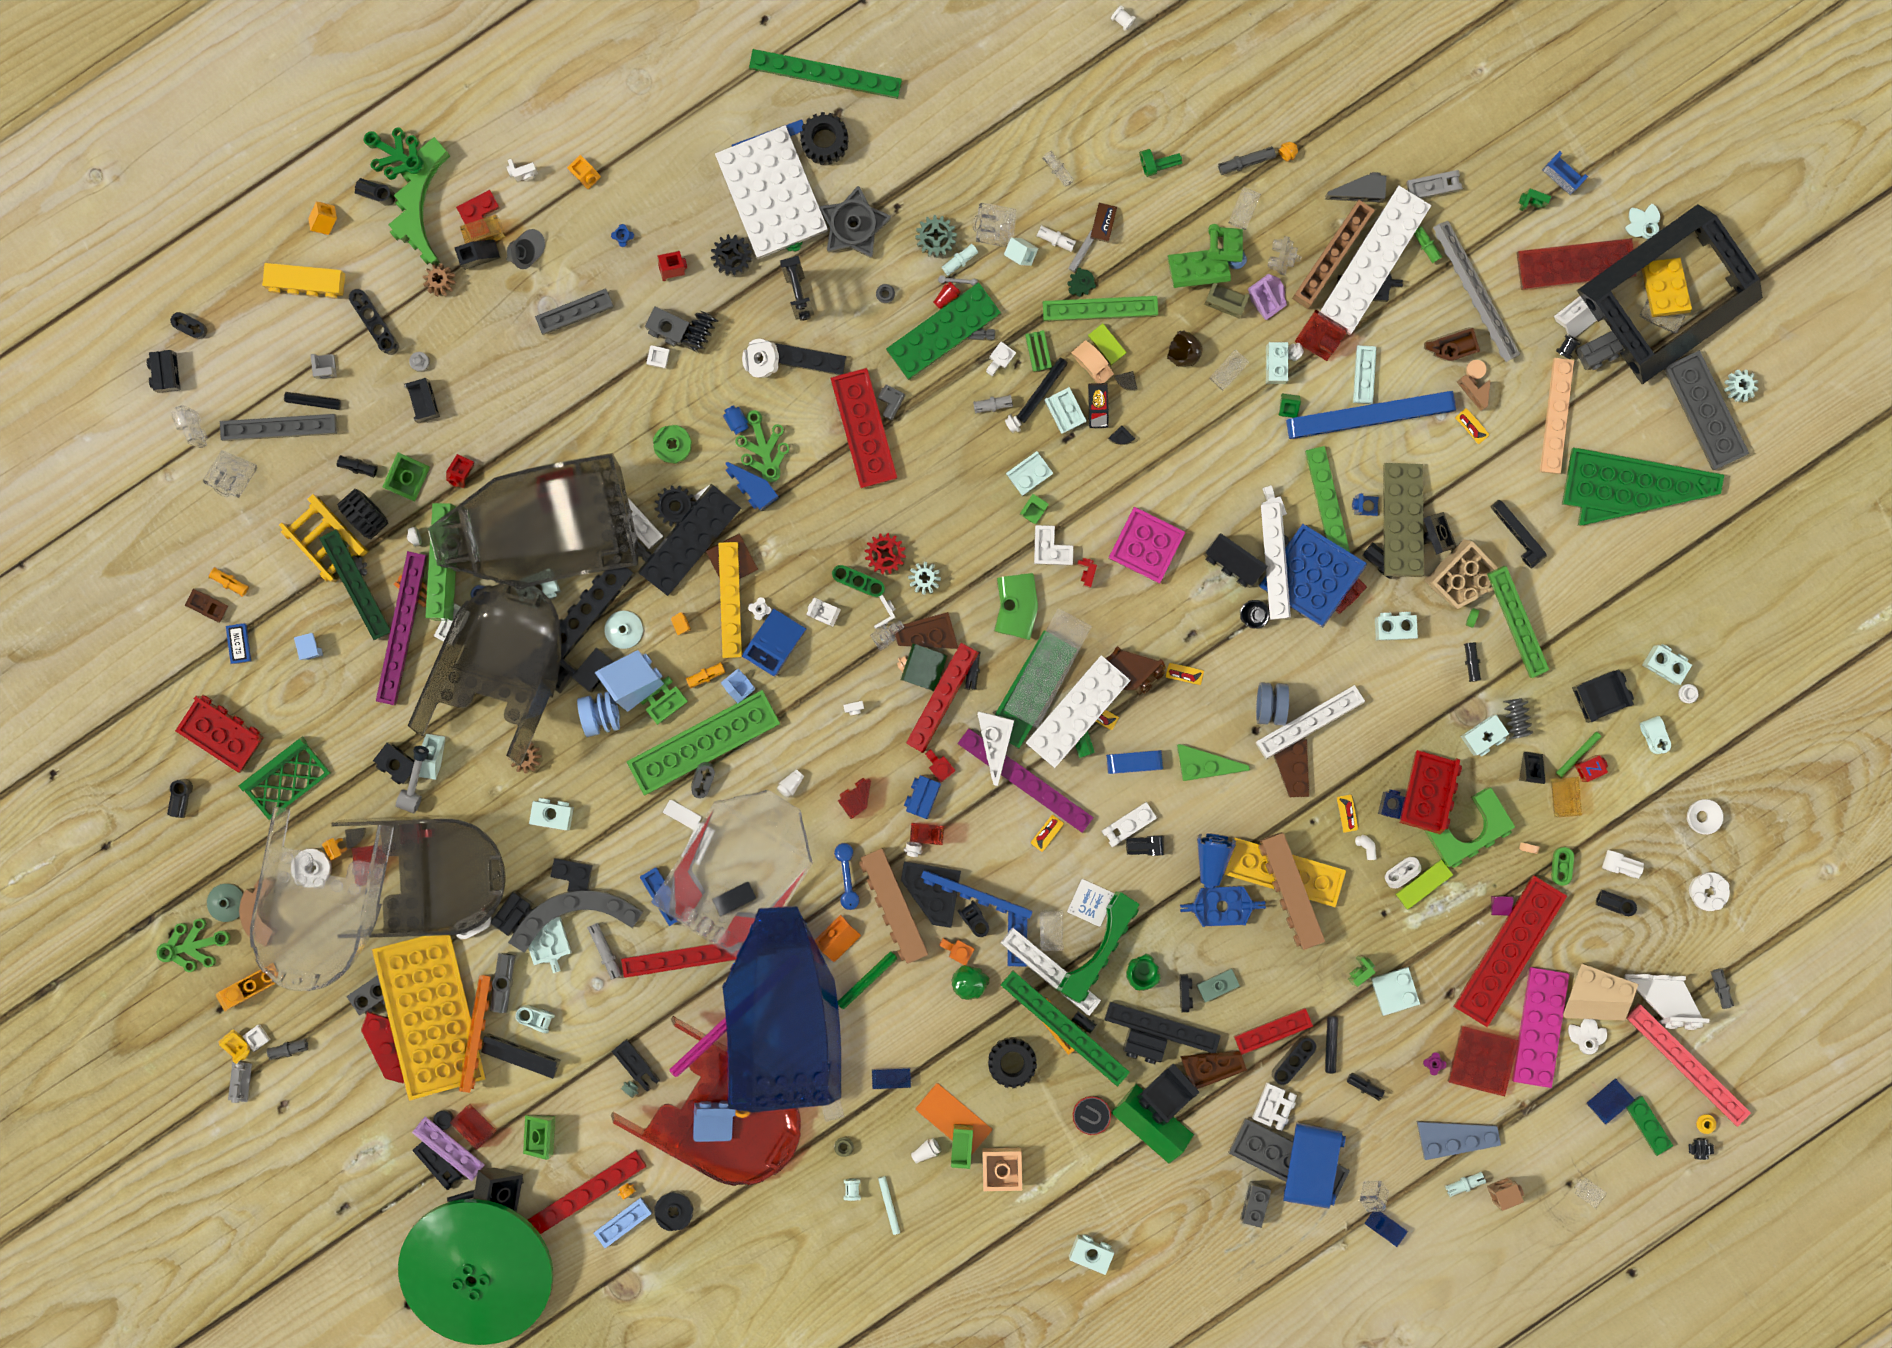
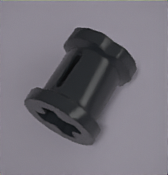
M1566 334L1564 342L1560 348L1556 349V352L1571 359L1572 352L1581 342Z

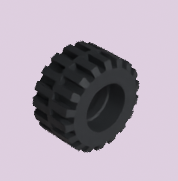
M821 112L819 116L816 113L812 119L808 118L806 120L807 123L802 125V131H800L802 149L809 159L811 158L814 163L820 162V165H824V163L828 162V165H830L834 160L838 162L840 160L839 157H843L845 150L848 149L849 138L847 128L844 122H841L838 116L833 117L832 113L825 115V112ZM821 130H829L835 134L836 140L829 147H818L813 142L816 133Z
M354 488L337 504L340 512L350 524L368 539L375 537L389 524L381 510L358 489Z
M1016 1037L1004 1038L1003 1041H998L992 1047L988 1056V1067L992 1078L999 1085L1002 1084L1006 1088L1022 1087L1026 1082L1029 1083L1031 1077L1035 1075V1069L1037 1068L1035 1053L1031 1046L1022 1039L1019 1040ZM1008 1052H1017L1023 1057V1068L1017 1073H1007L1001 1067V1059Z

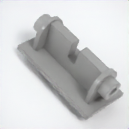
M232 1062L228 1100H231L232 1103H239V1101L248 1102L252 1063L238 1062L235 1064Z

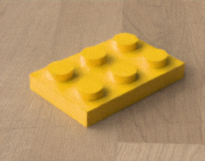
M1681 258L1652 261L1642 268L1652 317L1691 312L1692 307Z

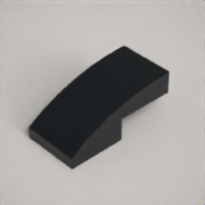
M745 882L713 898L712 901L721 917L757 898L749 882Z

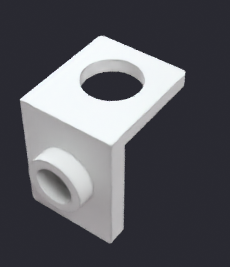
M883 595L879 596L890 617L875 625V629L895 619L893 614L895 608L890 600L886 602Z

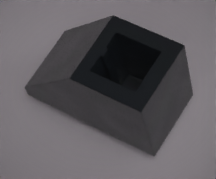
M494 239L472 241L454 247L459 264L464 270L501 258Z

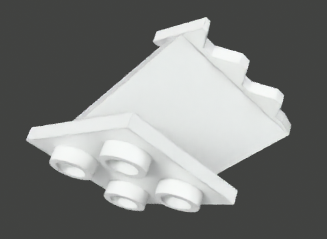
M1625 974V980L1639 984L1636 991L1663 1018L1659 1023L1665 1025L1666 1029H1677L1678 1027L1685 1026V1030H1697V1028H1702L1704 1024L1709 1023V1019L1702 1018L1684 983L1686 976Z

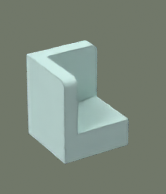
M1011 237L1004 255L1019 265L1031 266L1039 248L1022 238Z

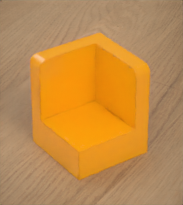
M316 201L308 218L310 231L329 235L337 219L335 206Z

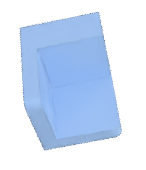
M313 633L294 637L299 660L305 661L323 656L322 649L317 648Z
M740 669L735 670L721 682L728 694L737 703L741 702L755 690V687Z

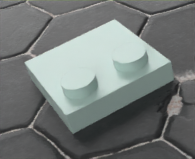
M1409 967L1371 978L1383 1016L1420 1005Z

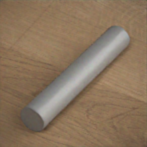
M1092 230L1068 268L1074 273L1094 239L1090 238Z

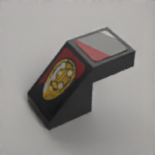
M1089 383V428H1108L1107 383Z

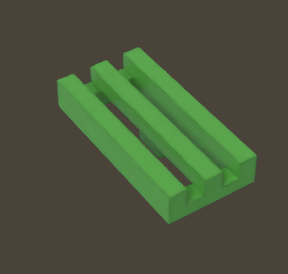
M1044 330L1025 334L1033 372L1052 368ZM1038 336H1041L1047 365L1043 364ZM1033 337L1040 367H1036L1030 340Z

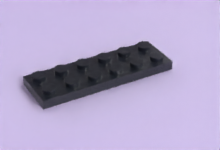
M711 483L639 569L638 573L669 596L740 511L741 507Z

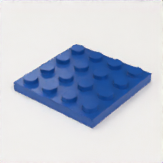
M1302 524L1285 548L1290 607L1323 628L1361 575L1367 563ZM1266 575L1259 587L1268 593Z

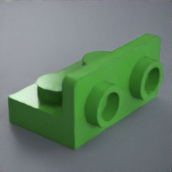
M1357 956L1356 959L1362 968L1357 967L1349 973L1351 976L1348 980L1356 987L1376 973L1373 970L1375 965L1368 957Z

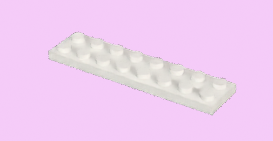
M1398 186L1317 316L1351 335L1431 205Z

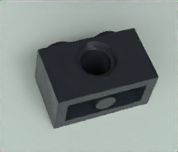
M387 742L373 760L377 764L375 767L383 773L387 771L392 775L391 779L397 784H408L415 760L393 743ZM395 759L400 762L398 770L392 767V762Z

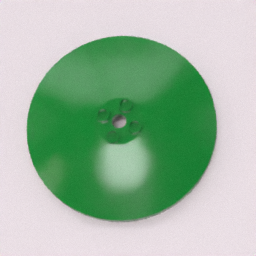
M463 1199L442 1204L430 1210L415 1223L404 1240L400 1251L398 1277L407 1304L419 1320L431 1330L456 1342L471 1345H490L501 1343L520 1335L540 1317L547 1305L553 1287V1264L547 1245L540 1233L519 1213L499 1203L480 1199ZM472 1276L477 1282L470 1283L467 1277Z

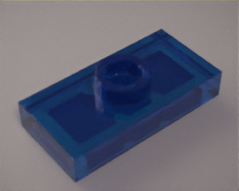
M910 1068L872 1069V1089L911 1088Z

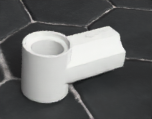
M1607 850L1602 869L1639 879L1643 873L1644 863L1624 857L1623 854Z

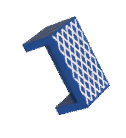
M1559 151L1542 171L1571 195L1588 176L1585 174L1581 177L1560 158L1562 152Z

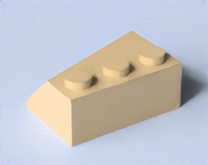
M1464 539L1424 581L1439 596L1456 609H1459L1478 599L1479 596L1493 591L1487 573L1498 569V567L1473 541Z
M1581 963L1563 1013V1018L1625 1021L1639 984Z

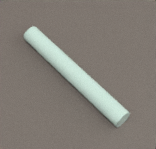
M879 1177L878 1181L892 1233L896 1235L900 1233L886 1177Z

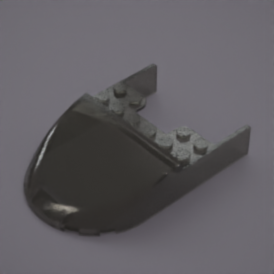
M504 581L502 584L489 585L477 591V595L470 601L467 600L456 613L410 718L408 727L418 735L424 736L438 703H444L457 708H466L471 704L475 693L507 702L504 718L507 722L518 725V728L506 756L516 765L521 766L549 697L553 698L559 674L561 629L558 613L551 600L535 586L519 581Z
M417 816L343 819L331 823V827L378 825L381 853L385 856H399L401 894H392L384 898L383 929L347 930L338 934V939L462 934L486 922L501 902L506 882L502 856L493 840L483 830L469 822L448 817ZM425 830H428V837H425Z

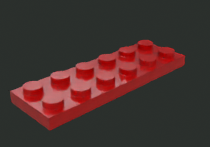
M864 368L831 377V383L860 488L897 479L868 369Z

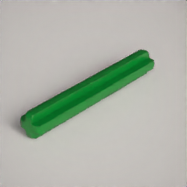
M890 951L837 1001V1005L841 1009H845L897 960V956Z

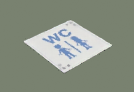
M1082 879L1067 912L1100 927L1106 915V907L1114 893Z

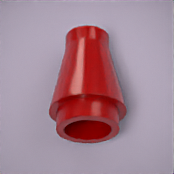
M949 281L948 284H944L933 303L941 310L958 298V294L961 291Z

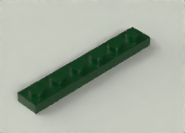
M338 529L319 537L373 640L390 633L391 629Z

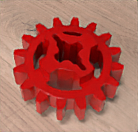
M880 533L879 539L873 536V543H867L870 549L865 550V553L869 554V556L865 557V560L871 561L868 565L869 567L875 566L874 572L880 569L882 575H884L886 570H888L889 574H892L891 569L894 568L898 571L897 565L903 566L904 563L901 561V558H906V555L902 554V552L906 549L905 547L900 548L903 542H896L897 536H893L891 539L889 533L886 534V537H883ZM888 541L884 546L877 545L880 542ZM894 546L898 549V557L893 554L892 549ZM888 549L891 557L883 559L880 551ZM873 551L878 555L877 562L873 559ZM891 561L892 563H894L887 567L883 566L886 562Z

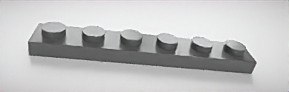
M336 414L220 421V437L222 441L337 434Z

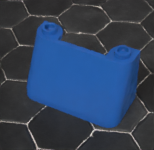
M1296 1122L1283 1201L1330 1209V1205L1334 1206L1336 1194H1333L1339 1152L1340 1147L1344 1148L1346 1136L1342 1135L1343 1131Z

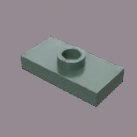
M1231 968L1196 984L1205 1003L1240 987Z

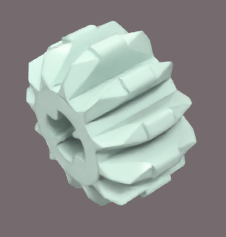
M1736 370L1734 374L1728 375L1730 380L1724 382L1729 386L1724 391H1730L1728 398L1735 396V402L1740 400L1746 402L1748 398L1755 396L1753 392L1758 391V388L1754 386V384L1758 383V380L1753 381L1754 374L1748 375V370H1743L1742 372Z
M924 562V568H921L920 564L917 563L918 571L913 568L910 570L915 576H908V579L915 580L910 583V586L918 585L915 588V592L917 593L922 588L923 595L926 594L925 588H928L929 592L933 593L931 586L939 587L934 581H941V577H934V575L939 573V570L932 572L934 564H931L928 569L927 562ZM923 573H926L927 577H930V580H927V583H923L922 580L919 579L920 575L923 576Z

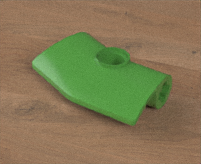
M1028 573L997 578L1001 605L994 631L1030 640L1038 610L1034 574ZM1008 600L1013 601L1015 604V608L1011 611L1004 608V603Z

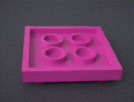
M1133 507L1108 559L1160 584L1185 532Z

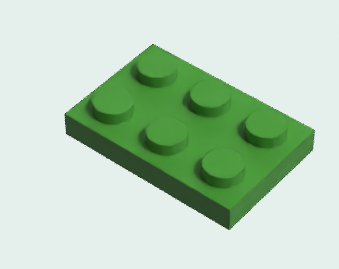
M1208 250L1168 255L1173 288L1231 281L1228 261L1210 259L1208 257Z

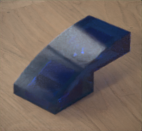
M1377 1208L1373 1210L1364 1223L1396 1247L1400 1245L1409 1232Z

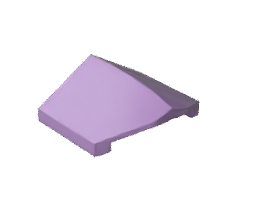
M1267 274L1248 288L1251 302L1265 320L1287 305L1285 288L1280 278Z

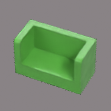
M954 1124L951 1155L952 1168L970 1169L973 1126Z

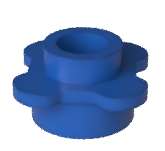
M621 224L615 232L611 233V237L619 243L620 247H625L627 242L634 238V233L629 232L626 225Z

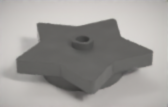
M859 186L853 190L844 202L819 207L830 227L827 245L828 253L852 248L869 258L873 257L875 234L891 220V216L870 207ZM852 222L858 224L856 227H850Z

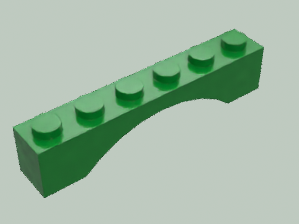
M1116 891L1106 907V930L1099 949L1083 966L1065 974L1056 989L1058 992L1079 1004L1081 1001L1086 1000L1089 995L1088 990L1090 986L1097 982L1099 978L1098 973L1101 968L1107 965L1109 961L1108 956L1111 951L1114 952L1119 945V938L1129 928L1128 923L1138 914L1139 909L1137 908L1140 905L1122 892Z

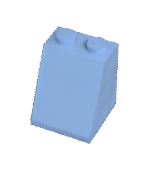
M638 650L595 672L614 701L627 712L664 685L660 679L663 677L656 667L653 669L650 665L652 663L650 657Z

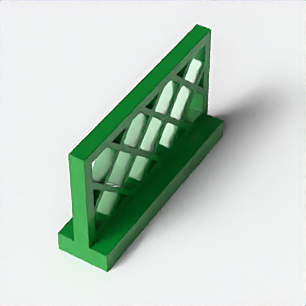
M302 736L242 782L239 788L243 792L245 791L267 819L271 820L331 772L308 746L307 741ZM304 749L310 755L309 762L298 761L299 753ZM286 763L295 764L294 774L283 773ZM298 764L309 765L308 776L297 775ZM312 766H319L324 773L319 777L311 776ZM270 775L280 776L279 786L268 785ZM283 776L294 777L293 787L282 786ZM296 778H306L307 787L304 789L296 788ZM256 786L265 787L264 798L256 797L251 790ZM267 788L278 789V798H267ZM281 789L292 790L290 800H280ZM266 801L277 802L276 811L272 814L265 808Z

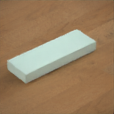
M1356 346L1353 403L1373 404L1376 363L1375 346Z

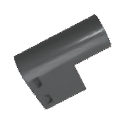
M886 384L882 388L878 399L888 404L883 416L893 421L905 394Z

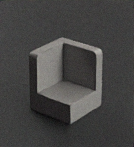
M311 354L313 377L316 379L337 377L335 356L333 354L321 356Z

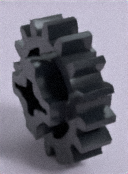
M727 234L726 240L720 237L721 243H714L716 249H711V252L715 255L711 257V260L716 261L713 264L715 268L720 267L718 270L720 274L725 271L727 277L730 273H733L734 277H736V272L739 271L743 274V268L749 269L747 262H752V258L748 257L752 255V251L747 250L750 245L749 243L744 244L745 240L743 237L738 240V236L734 235L733 239H731L730 235ZM738 245L743 249L744 254L738 252ZM734 252L735 256L729 259L728 255ZM719 257L725 259V266L720 262Z

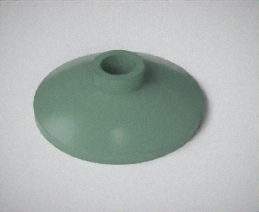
M220 884L214 887L207 898V908L211 916L221 922H230L239 918V908L243 892L233 884ZM222 900L227 902L225 907L221 905Z

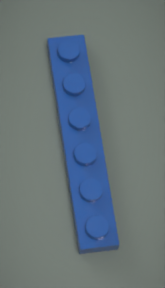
M923 870L921 876L924 879L923 883L934 886L936 883L941 885L944 891L952 893L953 890L960 892V897L968 900L971 897L976 898L979 904L987 907L989 904L997 906V911L1007 914V911L1015 913L1014 917L1024 921L1025 918L1030 919L1032 910Z

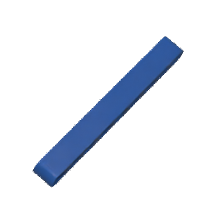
M1453 391L1290 418L1286 420L1289 439H1296L1456 411Z

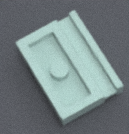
M1070 387L1044 400L1061 434L1086 422Z
M1036 451L1008 471L1006 475L1021 496H1023L1053 475V472L1039 455L1038 451Z

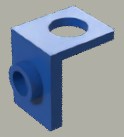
M1363 493L1357 494L1352 500L1354 515L1377 516L1379 497L1363 496ZM1365 501L1373 502L1374 508L1372 511L1364 510L1363 503Z

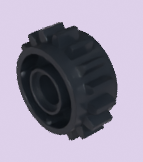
M671 485V490L664 488L663 494L658 493L660 499L655 500L658 507L654 509L660 512L657 516L659 519L664 518L662 523L666 524L669 521V526L673 527L674 523L678 524L696 501L691 500L694 498L693 494L687 495L689 492L687 488L682 491L681 486L675 489ZM676 501L680 502V509L672 511L671 504Z

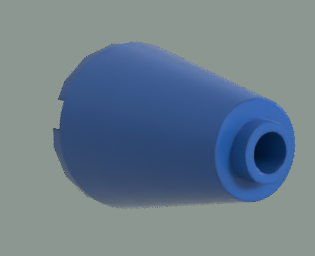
M1199 834L1197 844L1200 880L1204 887L1214 889L1221 883L1236 846V841L1232 839V842H1230L1227 836L1218 834H1206V837H1202V834Z

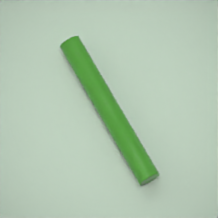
M1595 732L1556 774L1562 778L1602 736Z

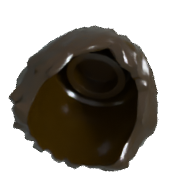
M1180 330L1169 346L1167 359L1177 367L1193 366L1202 356V344L1190 332Z

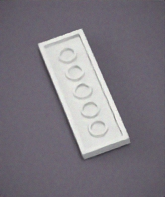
M1101 655L1027 740L1026 744L1055 768L1130 680Z

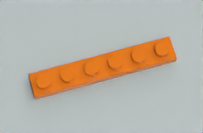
M479 975L459 1087L461 1092L470 1093L471 1089H474L475 1077L473 1075L474 1070H477L479 1058L476 1057L478 1050L482 1046L480 1035L481 1031H484L486 1020L483 1018L484 1012H487L489 1007L487 995L492 989L491 976Z

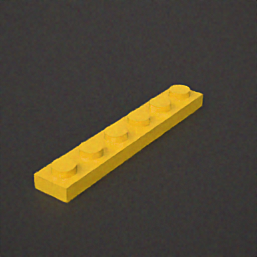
M721 542L718 545L722 657H742L738 542Z

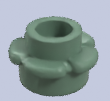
M632 1081L628 1083L623 1082L624 1085L621 1089L627 1095L633 1098L636 1094H639L637 1091L639 1087Z

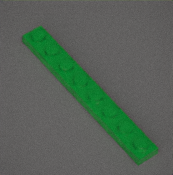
M756 49L752 50L749 64L750 70L895 99L899 97L902 83L901 78Z
M1014 970L1000 984L1114 1085L1118 1087L1128 1076L1129 1070Z

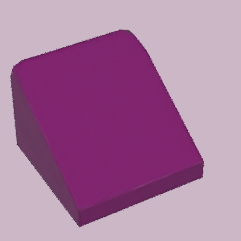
M1491 896V915L1508 916L1512 911L1513 897Z

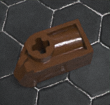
M1473 327L1461 329L1424 342L1425 350L1434 353L1433 356L1444 361H1452L1480 352ZM1447 348H1450L1451 351H1449L1448 354H1445Z

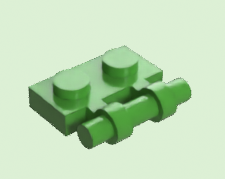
M669 676L662 680L664 685L640 702L642 705L647 701L651 703V706L645 710L657 725L688 702L677 686L672 690L668 688V685L673 682ZM663 691L665 695L656 701L654 696Z

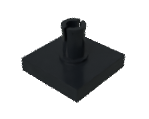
M1444 512L1423 518L1428 531L1423 533L1424 545L1432 542L1436 555L1456 548Z

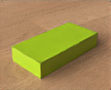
M1103 323L1088 334L1089 339L1111 366L1126 354V351Z

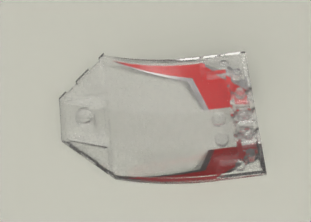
M769 790L722 801H714L701 825L651 903L700 937L750 965L813 864L801 810ZM745 882H749L757 899L720 917L712 899Z

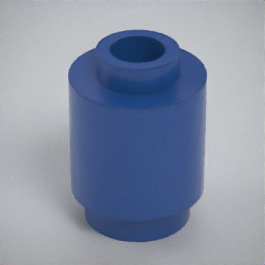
M733 405L724 410L726 414L723 417L731 432L734 431L735 435L749 428L747 425L748 421L740 407L736 408Z

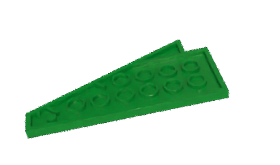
M1573 447L1570 454L1562 505L1580 508L1577 526H1583L1719 495L1722 492L1724 475Z

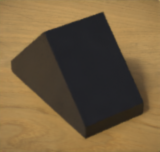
M560 658L547 678L546 683L558 693H562L573 680L572 676L578 669L566 659Z
M1523 752L1519 781L1545 784L1543 754Z

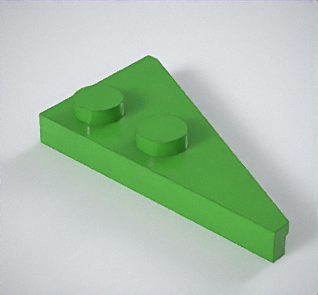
M1177 744L1183 781L1250 770L1249 765Z

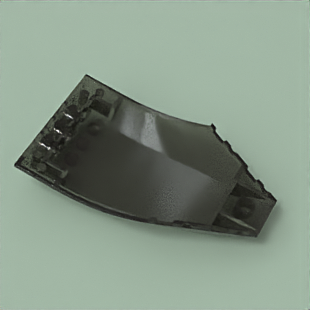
M613 453L542 465L495 477L428 528L437 566L449 567L454 571L473 574L475 577L514 586L519 590L572 576L638 565L636 531L621 467Z

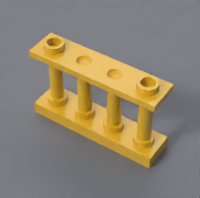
M312 494L307 499L311 503L309 509L290 526L284 523H280L279 526L283 529L281 533L288 540L291 538L321 571L319 573L320 576L327 582L335 583L338 580L333 575L336 572L334 565L332 564L327 569L320 561L327 554L325 548L322 547L314 555L307 547L326 528L333 527L338 529L342 539L350 545L348 550L352 556L358 554L364 557L369 551L317 495ZM315 513H320L324 517L322 519L323 522L301 540L294 532Z

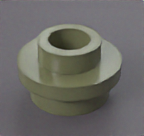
M847 1137L839 1138L834 1145L835 1152L841 1157L849 1156L854 1148L853 1142ZM845 1143L847 1144L848 1148L846 1150H842L840 1145Z

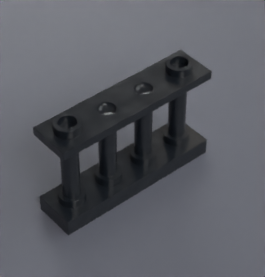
M799 256L780 260L786 283L790 282L793 287L796 301H792L790 304L795 318L800 319V321L811 319L814 312L809 297L804 298L800 282H802L801 279H804L805 276Z

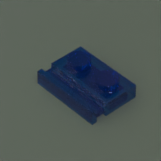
M1615 1078L1586 1104L1606 1125L1635 1099Z

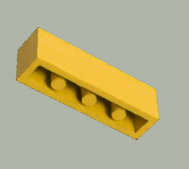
M265 263L262 286L271 293L287 291V294L299 295V292H302L311 297H318V294H323L327 298L337 299V296H343L346 274L341 270Z

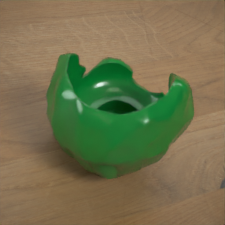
M1145 953L1142 956L1131 959L1126 971V978L1135 990H1148L1160 983L1159 966L1155 964L1154 958L1151 955Z
M963 965L953 974L951 982L956 995L961 999L972 1000L978 999L983 995L990 978L980 968Z

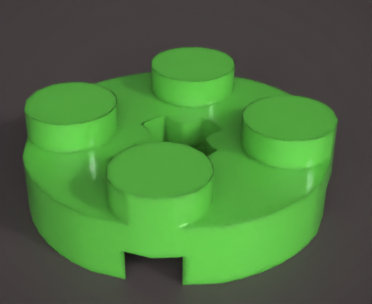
M669 425L660 428L653 438V447L655 454L662 461L677 464L685 460L690 454L692 441L684 428L678 425ZM677 440V447L669 449L668 441Z

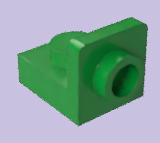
M1530 188L1521 194L1518 202L1521 204L1519 210H1525L1529 202L1536 208L1545 207L1549 204L1551 196Z

